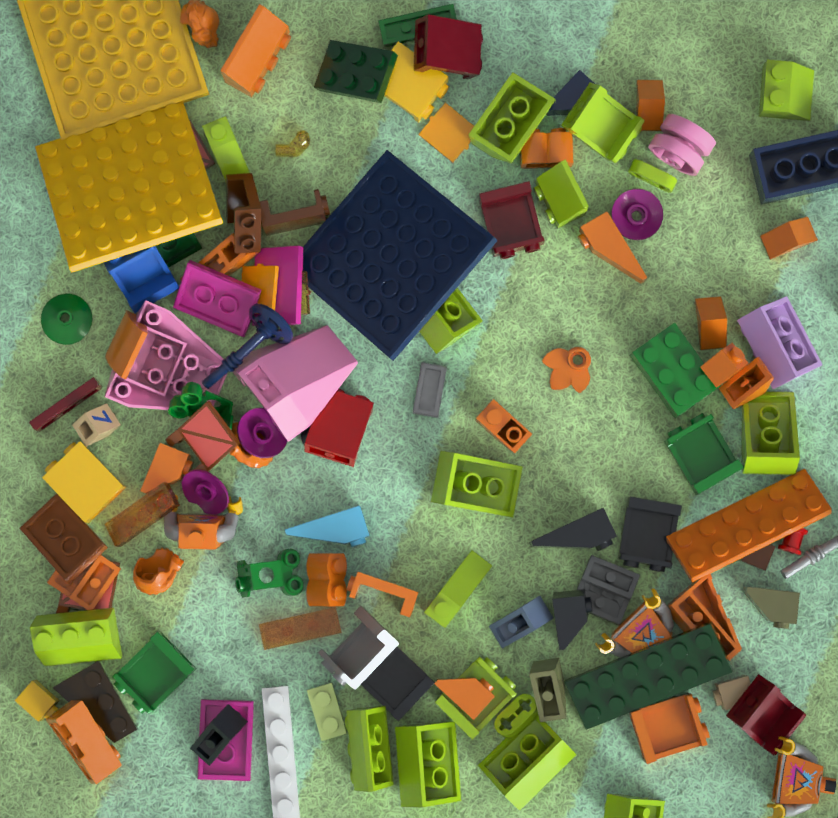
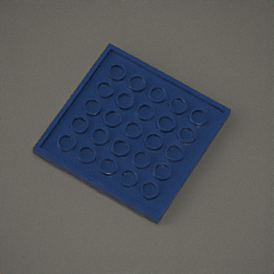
M386 150L303 246L302 282L394 361L498 240L396 156Z

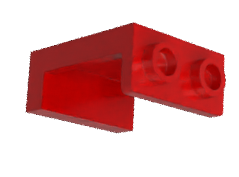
M338 389L311 424L305 441L304 452L354 467L370 415L373 412L374 402H371L365 396L348 395L342 389Z

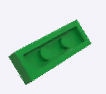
M449 4L378 20L384 47L396 45L398 41L400 43L415 41V20L429 14L457 20L454 5Z

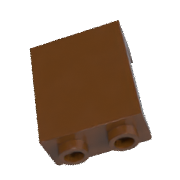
M252 173L226 175L227 223H234L235 253L261 252V205Z
M319 189L314 190L316 205L273 215L268 200L259 201L261 205V222L266 236L323 224L326 221L325 216L330 215L326 195L321 196Z

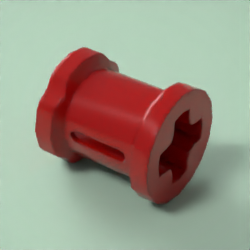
M802 528L785 536L782 544L778 545V549L795 555H801L799 549L803 537L808 533V530Z

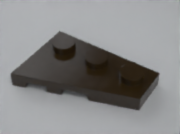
M100 661L95 662L53 687L68 702L71 700H82L95 722L112 742L115 743L138 730Z

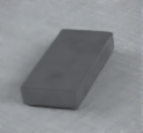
M421 362L413 414L438 418L447 371L446 366Z

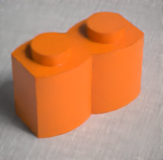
M565 128L551 129L550 133H541L540 129H535L520 151V167L523 169L552 168L565 159L569 167L573 165L572 134L566 132Z
M309 553L306 564L309 578L306 590L308 605L344 606L347 598V588L344 581L347 571L345 554Z

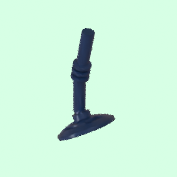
M252 305L249 309V315L257 328V333L236 352L232 351L230 355L222 360L223 364L202 381V384L209 389L229 371L233 372L243 363V359L264 339H270L280 344L290 343L293 339V332L286 320L266 305ZM255 313H260L257 317L254 316Z

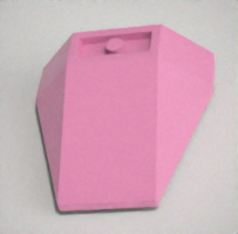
M145 300L136 318L137 322L147 326L148 334L126 379L121 378L112 369L105 397L127 407L168 410L170 400L175 395H181L182 388L188 382L198 383L203 393L207 390L219 395L227 374L209 389L202 384V381L223 364V358L171 311ZM208 400L213 406L215 405L216 400Z
M326 325L297 335L288 344L274 343L250 352L233 373L244 387L247 386L269 413L273 424L289 442L310 427L358 362L330 327Z

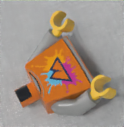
M166 495L162 498V510L165 512V535L167 538L177 541L178 548L217 549L224 542L233 539L239 519L238 515L243 512L241 497H239L238 502L232 503L231 496H229L228 513L226 515L175 513L178 510V496L175 495L172 502L165 500Z
M651 589L653 593L651 598H646L642 595L644 602L612 632L611 638L613 640L606 633L601 635L605 643H595V645L602 653H611L621 658L672 637L674 624L671 611L659 597L656 589Z
M782 736L779 739L783 740V747L781 749L775 748V751L778 752L772 802L775 804H767V807L773 808L774 812L772 816H767V818H784L798 815L809 810L812 804H818L820 792L834 794L836 790V779L823 777V766L818 764L817 756L804 745Z

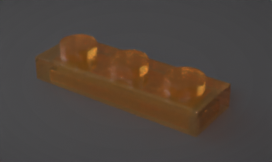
M163 482L105 523V526L114 545L121 547L180 506L170 484Z
M336 607L259 624L264 650L342 633Z

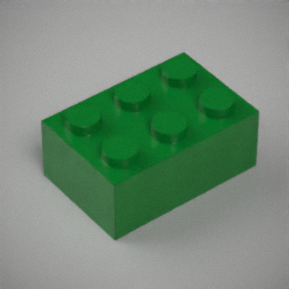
M675 322L630 354L634 363L675 419L720 387L716 388L700 368L704 362Z

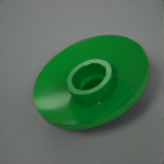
M60 294L50 299L44 306L41 314V325L44 333L52 341L63 345L74 344L81 341L90 331L92 312L89 305L81 297L74 294ZM67 313L70 318L69 321L64 323L61 321V316Z

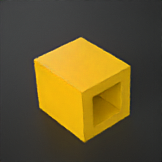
M32 680L15 699L38 722L44 718L47 719L59 709L56 705L60 700L38 680Z

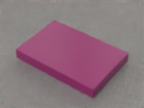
M303 247L261 248V252L255 256L254 266H257L258 263L264 264V266H279L275 311L289 325H300Z
M190 260L187 263L173 308L245 337L251 322L249 309L252 305L257 304L262 290Z
M201 699L199 736L228 704L248 722L210 766L198 756V779L251 781L254 701Z

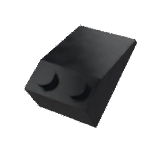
M601 508L532 540L529 544L531 548L591 549L595 547L597 551L613 545L611 539L617 537L604 508Z

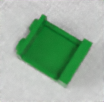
M701 413L689 420L692 425L683 430L679 426L668 432L669 438L664 441L695 495L700 494L744 468L740 460H736L713 421L714 417L712 414L705 417L704 413Z
M157 631L150 638V641L120 671L112 676L116 680L113 684L122 694L128 693L134 699L132 704L139 712L143 714L146 711L148 714H151L197 668L161 631Z

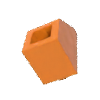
M494 399L475 420L514 454L532 435L529 430Z

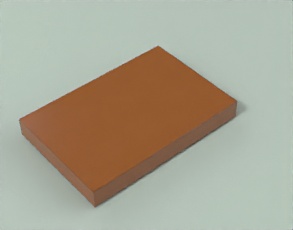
M57 493L19 528L69 584L108 548L88 524Z

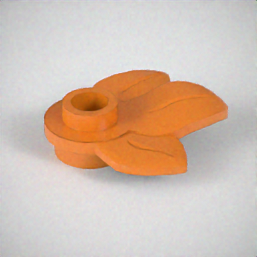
M574 347L568 351L557 348L544 356L542 363L553 369L550 377V388L552 390H562L570 385L578 393L586 389L590 382L588 367L591 363L590 354L586 349ZM574 356H581L583 362L580 365L574 364Z

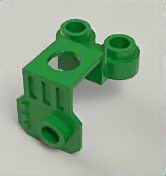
M196 382L186 383L182 388L181 395H175L169 402L168 413L174 418H185L187 416L191 417L208 400H216L221 405L214 408L232 430L234 417L232 415L233 402L207 390L203 393L201 386Z
M285 549L278 554L277 561L247 564L245 560L237 561L238 577L235 580L237 592L244 598L250 597V592L253 590L281 587L282 592L287 596L300 594L303 591L304 582L300 576L292 574V569L298 567L300 563L299 553L294 549ZM289 554L294 557L292 564L287 560ZM266 567L272 570L273 579L271 582L264 583L260 580L259 572L262 568ZM293 580H295L298 584L296 590L292 589L291 582Z

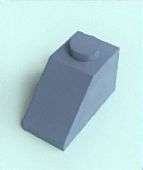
M538 596L491 624L489 628L503 649L553 619V616L541 596Z

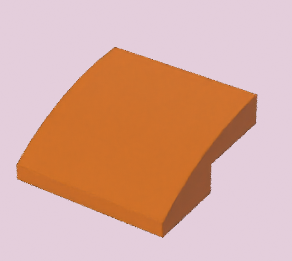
M127 310L105 355L110 367L123 379L127 378L148 334L147 326L137 322L136 314Z
M100 555L70 584L56 570L47 583L86 610H93L121 568Z

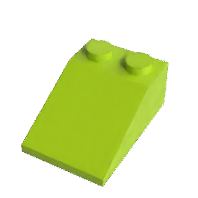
M766 392L742 405L741 455L744 467L743 474H796L800 452L794 392Z
M440 451L431 502L513 518L523 466Z

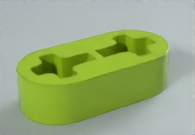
M634 159L628 169L630 175L668 193L673 191L677 183V179L672 175L641 160Z
M530 694L519 695L495 719L494 726L496 731L504 738L515 737L538 714L535 698ZM523 702L530 703L531 710L529 712L523 710L521 706ZM503 721L511 722V730L504 729Z

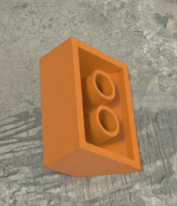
M261 4L257 7L220 70L226 84L251 98L255 92L260 93L266 81L263 79L268 70L272 71L278 62L276 55L281 48L284 50L288 46L291 39L289 26Z

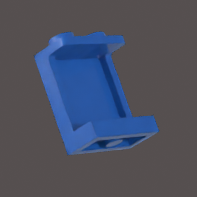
M156 246L103 262L107 271L112 275L127 299L134 314L139 312L145 300L155 303L179 289L173 274Z

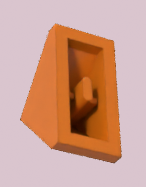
M637 80L636 116L645 120L641 131H662L660 127L663 123L665 106L663 80Z
M808 217L788 221L760 236L770 260L818 241Z
M721 296L695 299L700 350L725 348L727 343V316Z
M757 357L719 387V390L732 409H736L765 394L774 377L761 358Z

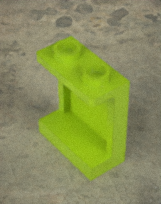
M590 82L561 126L606 160L617 163L618 160L625 156L627 147L632 139L640 134L645 120L634 115L613 99L601 85Z
M479 656L458 677H475L478 681L484 678L494 687L492 693L495 697L474 720L444 692L435 700V703L472 740L517 695L514 691L517 686L506 675L501 678L495 672L498 667L488 657L483 660Z

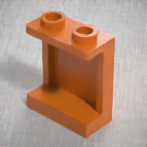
M357 572L356 576L351 575L346 589L351 592L349 597L356 599L360 586L366 585L404 598L400 614L411 617L419 592L361 572Z
M687 693L629 713L646 764L685 750L707 745L706 739L710 738L705 722H700L698 713L702 711L697 697L693 698L692 694Z

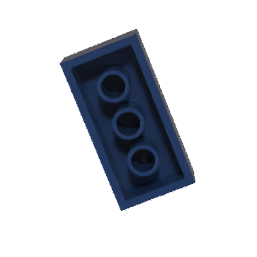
M838 130L754 148L749 154L761 205L838 188Z

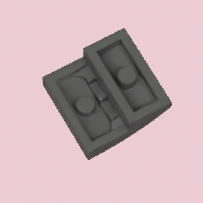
M591 555L577 590L585 589L586 597H591L593 612L589 614L619 626L629 600L632 598L640 574Z

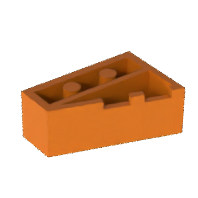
M708 574L694 581L667 606L671 611L672 619L683 632L711 621L730 661L742 648L731 621L727 618L723 609L720 595L717 594L712 583V576Z
M71 700L45 719L90 784H98L122 765L119 761L121 757L119 752L112 744L109 745L104 737L106 736L104 731L95 722L82 700Z

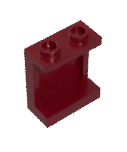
M429 14L415 20L414 71L425 72L432 69L461 74L463 79L479 76L482 69V24Z
M530 181L479 193V201L486 229L498 240L492 247L493 256H500L501 260L514 257L515 252L525 250V253L536 252L540 250L541 245H544L545 240L541 233L531 195Z
M758 674L727 713L726 717L758 745L775 756L778 753L775 751V748L781 749L783 746V740H780L779 737L782 736L789 739L806 717V713L790 702L777 686Z

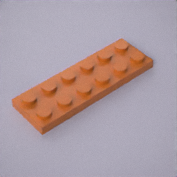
M804 468L796 472L795 475H790L666 536V541L691 582H694L832 514V508Z

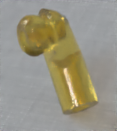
M300 130L296 133L295 138L290 144H276V157L300 156L310 144L309 133Z

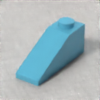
M361 506L285 529L286 535L340 544L350 543L351 547L366 543L365 538L370 537Z

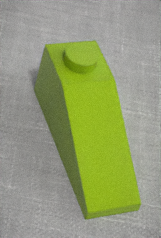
M224 116L203 125V130L225 181L228 174L250 173L227 117Z
M471 550L424 613L446 628L491 569L492 565Z

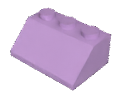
M787 296L761 306L737 320L741 327V332L747 338L752 348L754 357H760L774 377L770 384L772 389L822 366Z

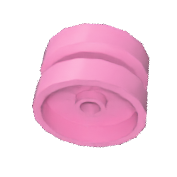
M668 114L660 127L663 134H655L648 148L657 158L676 170L687 175L696 176L704 164L701 156H709L716 142L708 132L692 121L675 114Z

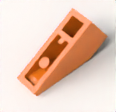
M608 212L601 214L580 227L578 239L584 249L589 248L593 254L640 284L646 281V274Z
M232 233L198 263L230 276L247 264L259 252L235 253L234 233Z

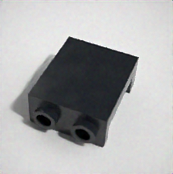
M628 497L618 560H624V566L639 568V563L650 565L649 570L665 572V568H672L673 551L666 541V536L676 532L682 505Z
M396 646L360 685L380 704L386 706L391 715L399 721L435 682Z

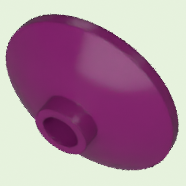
M632 189L624 192L616 199L612 207L611 217L622 236L631 240H644L653 236L659 230L663 221V208L658 198L651 192L643 189ZM639 212L641 219L638 221L634 220L632 213Z
M265 408L251 409L241 417L237 427V435L241 445L248 453L259 458H271L282 452L287 444V440L273 424ZM256 433H261L264 439L258 438Z
M197 469L189 471L183 477L182 490L188 502L197 504L206 514H220L227 508L229 503L227 489L216 476L207 471Z

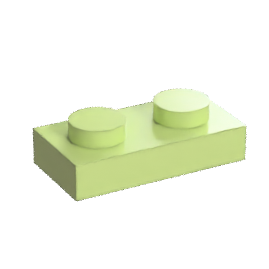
M333 683L307 690L321 741L347 734Z

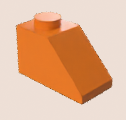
M732 342L700 368L717 388L749 363L745 359L742 350Z
M160 443L140 491L150 494L181 481L183 476L191 471L194 462L190 461L192 456Z
M475 677L437 679L434 683L473 720L495 697L492 693L494 687L484 678L480 681Z

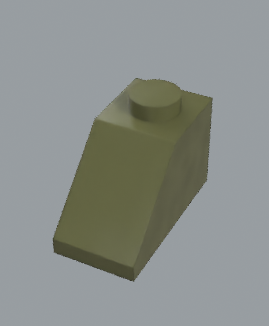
M744 587V594L766 621L773 622V627L789 629V624H797L800 593Z
M559 658L533 661L529 675L540 722L566 719L565 684Z

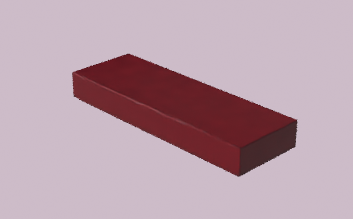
M91 378L29 422L34 430L41 432L101 390V384L96 378Z

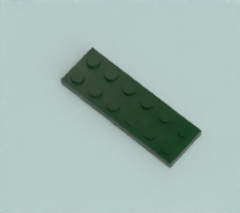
M710 621L565 680V685L587 730L732 673L733 668Z

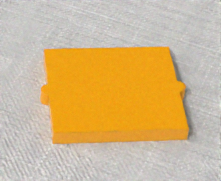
M445 102L434 116H430V121L418 134L453 163L464 149H469L471 141L468 135L474 125Z
M260 263L257 266H243L241 281L262 290L257 304H263L275 310L279 266H264V264Z

